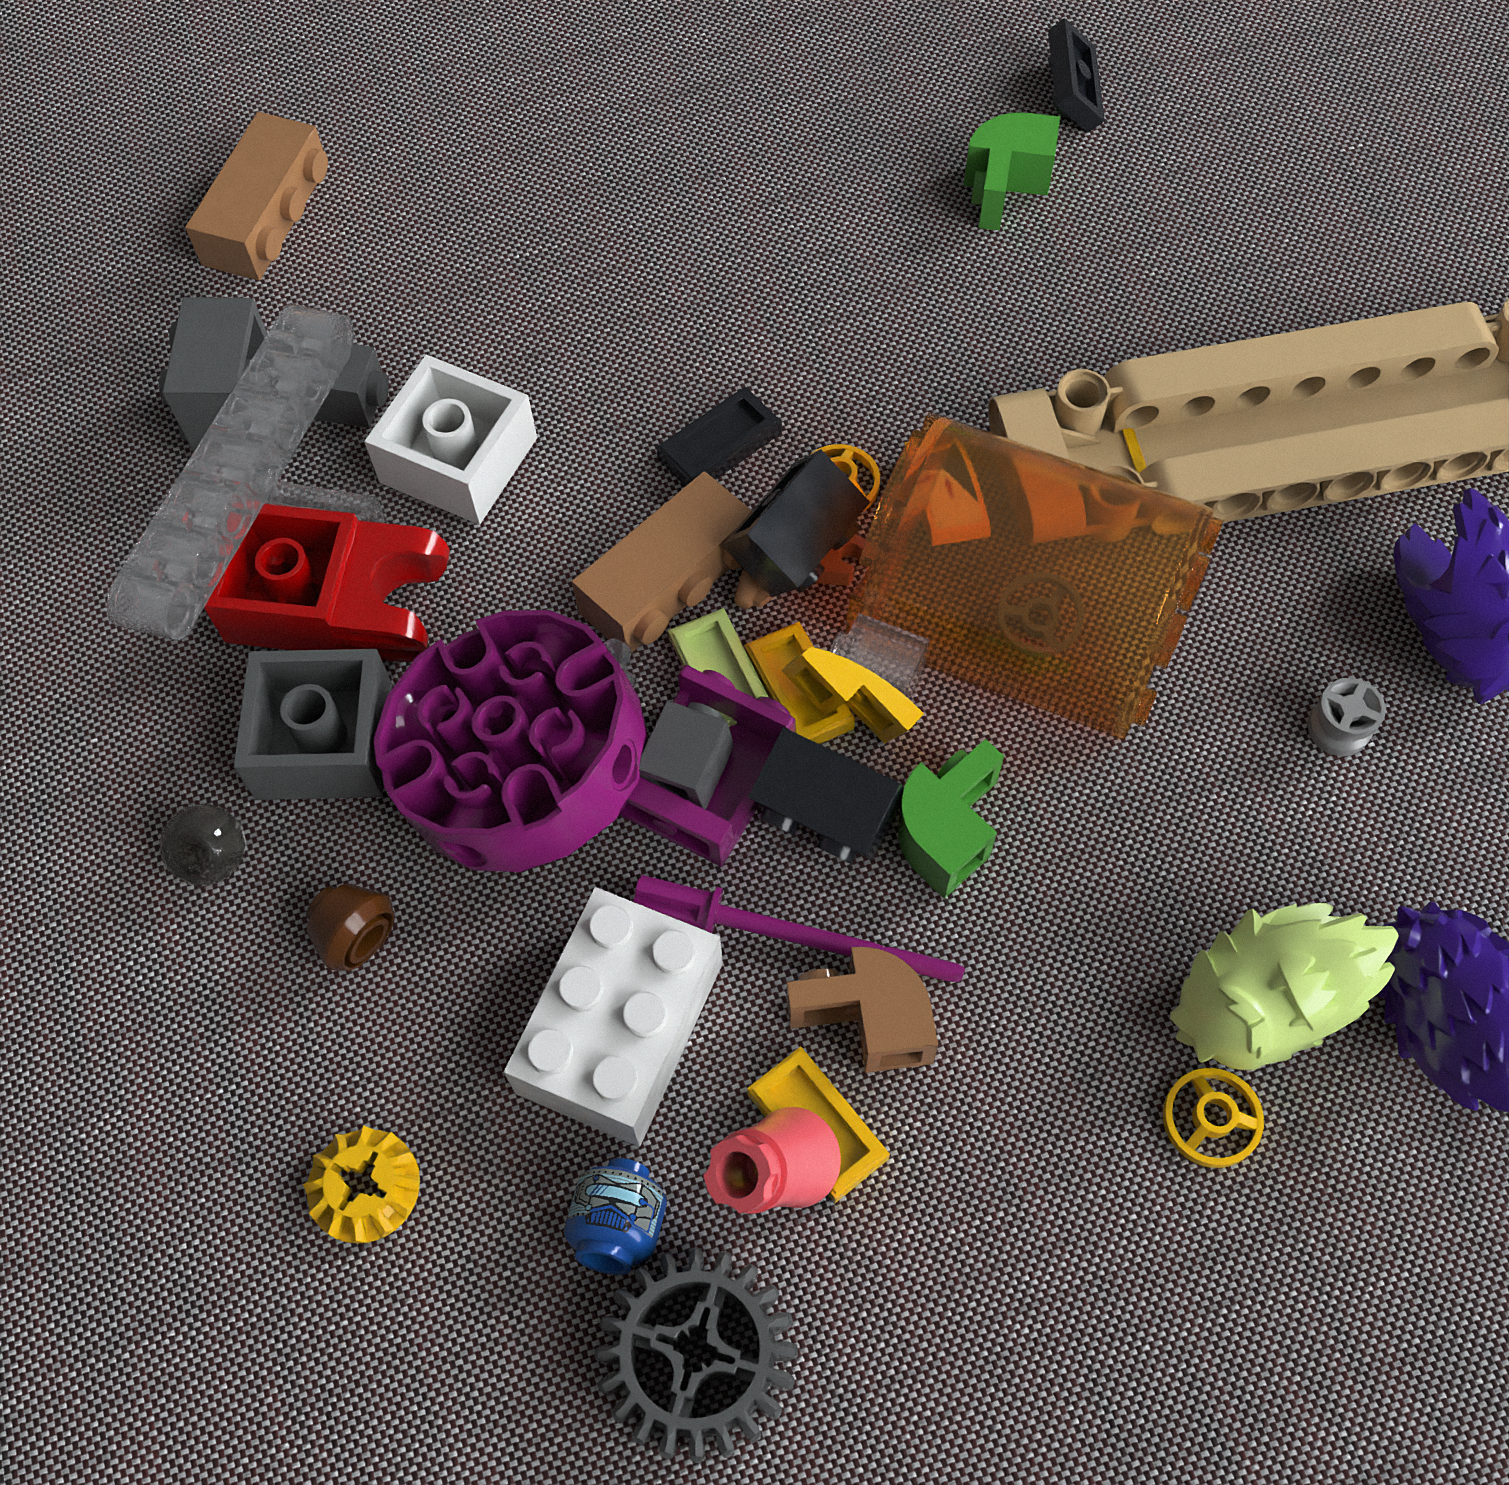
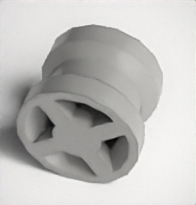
M1340 678L1330 683L1309 715L1307 728L1310 738L1317 747L1335 756H1352L1362 751L1384 721L1386 713L1384 699L1374 686L1360 679ZM1341 715L1342 718L1339 722L1337 718Z

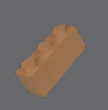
M262 112L256 113L185 227L202 266L258 281L261 280L271 261L278 258L282 242L294 222L299 221L302 217L305 204L317 183H321L326 176L328 158L323 151L316 126Z
M705 471L702 472L572 580L578 613L627 657L642 644L648 645L653 643L663 634L669 621L686 606L693 607L700 603L709 593L712 584L730 568L735 570L741 567L721 545L752 510Z

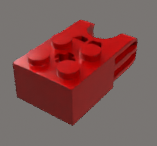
M235 501L203 607L225 643L293 651L377 649L381 660L413 662L416 656L427 649L429 641L427 631L414 612L385 604L384 601L394 589L405 584L438 581L447 568L450 549L447 543L435 531L422 527L359 521L355 513Z

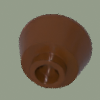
M349 883L340 885L337 888L329 886L323 889L312 900L306 913L309 919L307 934L323 964L333 971L353 970L368 961L385 942L395 920L390 897L384 893Z

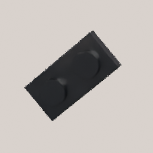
M1063 18L1048 29L1050 45L1048 63L1053 73L1055 91L1052 93V100L1056 110L1064 119L1074 120L1088 133L1105 122L1096 46L1068 20Z

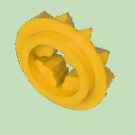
M364 1125L357 1131L347 1134H335L332 1143L321 1153L313 1155V1167L308 1180L303 1184L307 1194L308 1213L324 1232L343 1242L361 1244L384 1238L403 1224L417 1201L420 1188V1174L413 1153L392 1132L375 1130ZM368 1165H374L371 1178L378 1184V1188L386 1194L385 1197L382 1199L375 1194L369 1196L360 1193L353 1202H348L347 1199L350 1196L351 1188L344 1182L345 1179L339 1175L342 1169L348 1173L352 1170L355 1173L362 1174Z

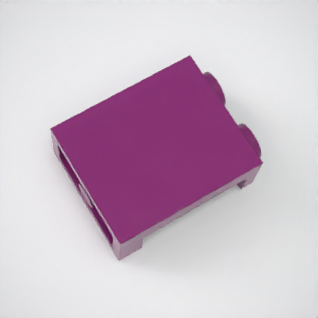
M684 665L678 675L679 692L673 702L688 707L689 703L692 702L701 703L737 721V724L729 727L734 743L732 753L706 810L640 777L638 784L620 809L619 815L722 867L759 807V804L748 798L782 728L785 727L796 733V721L779 702L764 696L756 699L735 689V686L729 679L716 671L704 670L700 672L688 665Z

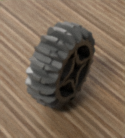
M691 1248L688 1256L690 1271L678 1273L676 1261L672 1253L668 1252L660 1257L661 1266L666 1275L660 1281L655 1283L650 1272L643 1266L634 1271L639 1286L645 1291L638 1299L625 1289L618 1288L613 1294L615 1302L623 1310L627 1311L628 1315L625 1321L613 1316H603L601 1318L599 1326L602 1331L610 1336L618 1337L619 1344L604 1345L596 1348L595 1359L601 1364L619 1365L618 1372L606 1375L599 1381L598 1385L604 1395H612L626 1390L628 1396L618 1402L611 1411V1415L617 1423L629 1420L637 1412L643 1415L632 1435V1439L636 1443L643 1446L651 1439L656 1429L660 1428L664 1430L659 1451L663 1458L672 1459L677 1451L680 1437L690 1438L689 1455L693 1463H702L706 1453L704 1438L716 1436L718 1448L722 1456L728 1458L735 1453L734 1444L728 1433L729 1430L740 1425L745 1437L751 1443H756L761 1438L758 1425L750 1417L756 1408L771 1419L777 1420L780 1417L782 1407L776 1400L766 1395L769 1386L781 1391H791L793 1389L794 1377L785 1371L775 1369L774 1363L775 1361L796 1359L798 1356V1346L789 1341L774 1342L773 1336L785 1332L792 1327L793 1319L789 1312H779L768 1317L766 1316L765 1311L773 1306L779 1298V1291L775 1285L764 1287L754 1296L749 1292L758 1277V1269L754 1265L748 1264L744 1267L734 1281L728 1278L732 1267V1256L730 1253L721 1251L716 1258L713 1272L704 1271L702 1249ZM703 1293L701 1302H697L691 1318L683 1325L666 1327L656 1324L653 1327L646 1324L651 1316L670 1300L686 1294ZM725 1299L736 1305L753 1325L760 1345L759 1360L741 1355L740 1350L726 1345L718 1336L722 1319L721 1311ZM708 1318L705 1327L707 1331V1344L710 1352L719 1356L720 1361L714 1360L709 1368L702 1363L703 1371L698 1373L692 1372L685 1391L688 1381L686 1374L687 1363L683 1355L675 1351L673 1346L680 1347L681 1343L686 1339L692 1345L691 1336L702 1335L706 1319ZM637 1347L653 1352L654 1356L663 1358L673 1366L674 1377L670 1390L672 1397L667 1412L654 1404L646 1396L641 1386L636 1365ZM728 1379L736 1382L738 1379L751 1383L741 1398L726 1410L708 1417L690 1418L693 1404L697 1403L702 1388L710 1381Z

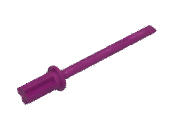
M642 875L635 889L634 903L712 934L715 924H720L848 957L851 956V947H871L897 956L920 975L949 982H959L965 973L963 966L951 961L894 947H884L878 943L721 905L723 888L716 887L714 892Z

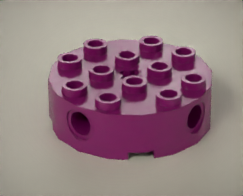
M550 610L501 611L475 620L478 629L461 634L448 645H445L442 639L438 640L416 656L387 695L374 736L376 764L382 770L384 788L401 814L435 852L471 870L522 872L569 856L615 821L620 809L639 782L641 773L639 771L640 758L647 745L648 734L640 699L619 662L612 656L605 644L588 625Z

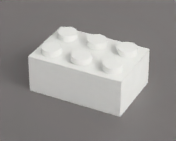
M595 887L504 1070V1074L515 1094L640 1147L723 964L720 936Z

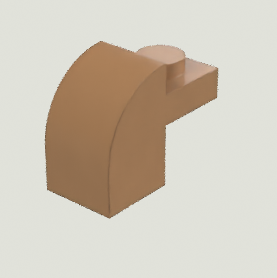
M851 947L850 974L839 975V972L835 969H816L801 974L798 978L799 981L787 982V1009L790 1029L857 1020L865 1073L933 1064L938 1048V1040L930 998L918 974L897 956L871 947Z

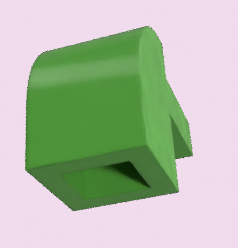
M1022 112L1008 113L986 121L974 132L968 146L963 186L973 187L971 204L982 205L978 228L1000 231L1006 191L1048 196L1056 154L1060 116Z
M986 739L969 754L964 750L956 752L942 766L937 776L920 762L910 774L903 790L898 820V839L901 850L910 866L944 899L990 858L997 832L970 808L997 784L1004 755Z

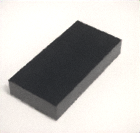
M743 387L656 447L657 459L684 486H687L704 471L716 480L782 434V421L747 387Z

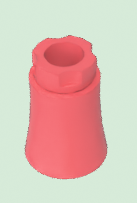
M799 1107L781 1108L767 1115L758 1124L729 1134L710 1151V1165L706 1173H704V1180L707 1191L716 1204H727L738 1213L754 1214L776 1207L804 1208L821 1201L834 1187L840 1170V1149L832 1129L820 1116Z

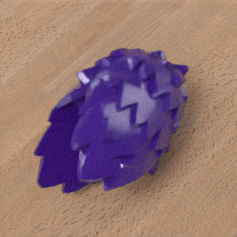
M1469 488L1463 491V501L1453 505L1458 536L1454 537L1452 555L1440 539L1437 538L1433 541L1416 523L1406 531L1405 535L1402 534L1397 539L1393 553L1397 573L1396 580L1404 593V606L1412 621L1422 633L1425 647L1441 667L1447 671L1446 680L1454 685L1471 688L1476 703L1483 704L1504 690L1509 691V520L1498 506L1492 505L1477 490Z
M1433 901L1429 902L1420 911L1402 905L1399 906L1397 909V921L1388 922L1383 925L1393 926L1399 935L1392 952L1384 962H1390L1395 970L1388 983L1377 994V997L1385 998L1384 1022L1396 1025L1398 1055L1402 1059L1413 1057L1421 1071L1439 1090L1443 1089L1452 1100L1463 1107L1477 1111L1479 1099L1500 1113H1509V942L1495 934L1485 920L1463 910H1441Z

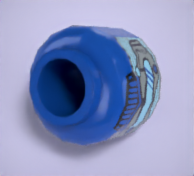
M614 1158L608 1162V1166L593 1167L583 1172L579 1177L565 1222L564 1236L569 1245L576 1250L574 1257L583 1266L604 1274L624 1275L631 1271L632 1266L645 1263L651 1258L658 1241L667 1206V1198L661 1186L649 1178L650 1172L648 1168L641 1163L625 1158Z

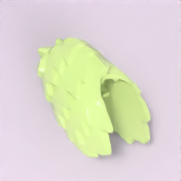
M1296 903L1270 911L1262 916H1259L1254 909L1247 910L1230 935L1219 931L1208 952L1200 950L1195 957L1190 976L1184 979L1180 1004L1170 1012V1019L1179 1028L1176 1039L1186 1045L1193 1046L1200 1062L1203 1063L1213 1058L1230 1069L1256 1070L1262 1065L1287 1061L1298 1051L1322 1045L1324 1037L1360 1018L1370 1007L1368 1001L1377 995L1388 983L1395 968L1390 962H1384L1392 952L1399 935L1393 926H1363L1367 917L1362 913L1345 917L1329 916L1333 906L1327 903H1308L1298 907Z

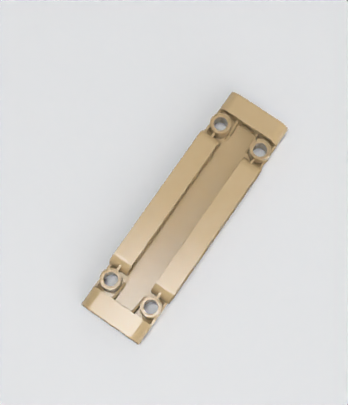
M1509 298L1505 301L1499 313L1495 315L1483 316L1477 304L1461 302L1130 359L1113 366L1105 373L1104 377L1088 369H1076L1067 372L1060 379L1055 391L1047 392L1044 388L990 397L988 402L990 431L1025 541L1028 544H1036L1087 534L1102 541H1117L1127 536L1133 526L1151 523L1156 531L1175 532L1509 472ZM1134 428L1147 466L1140 474L1135 471L1122 429Z

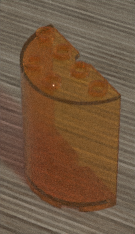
M931 412L925 415L922 430L914 429L907 441L878 505L859 564L868 568L849 600L846 636L1125 740L1132 723L1142 727L1145 726L1158 692L1147 688V683L1154 666L1167 669L1188 618L1176 613V609L1189 612L1210 561V557L1201 555L1198 552L1211 555L1224 520L1213 517L1214 509Z

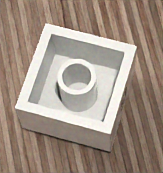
M426 354L364 442L379 483L480 525L536 441L537 434L527 394Z

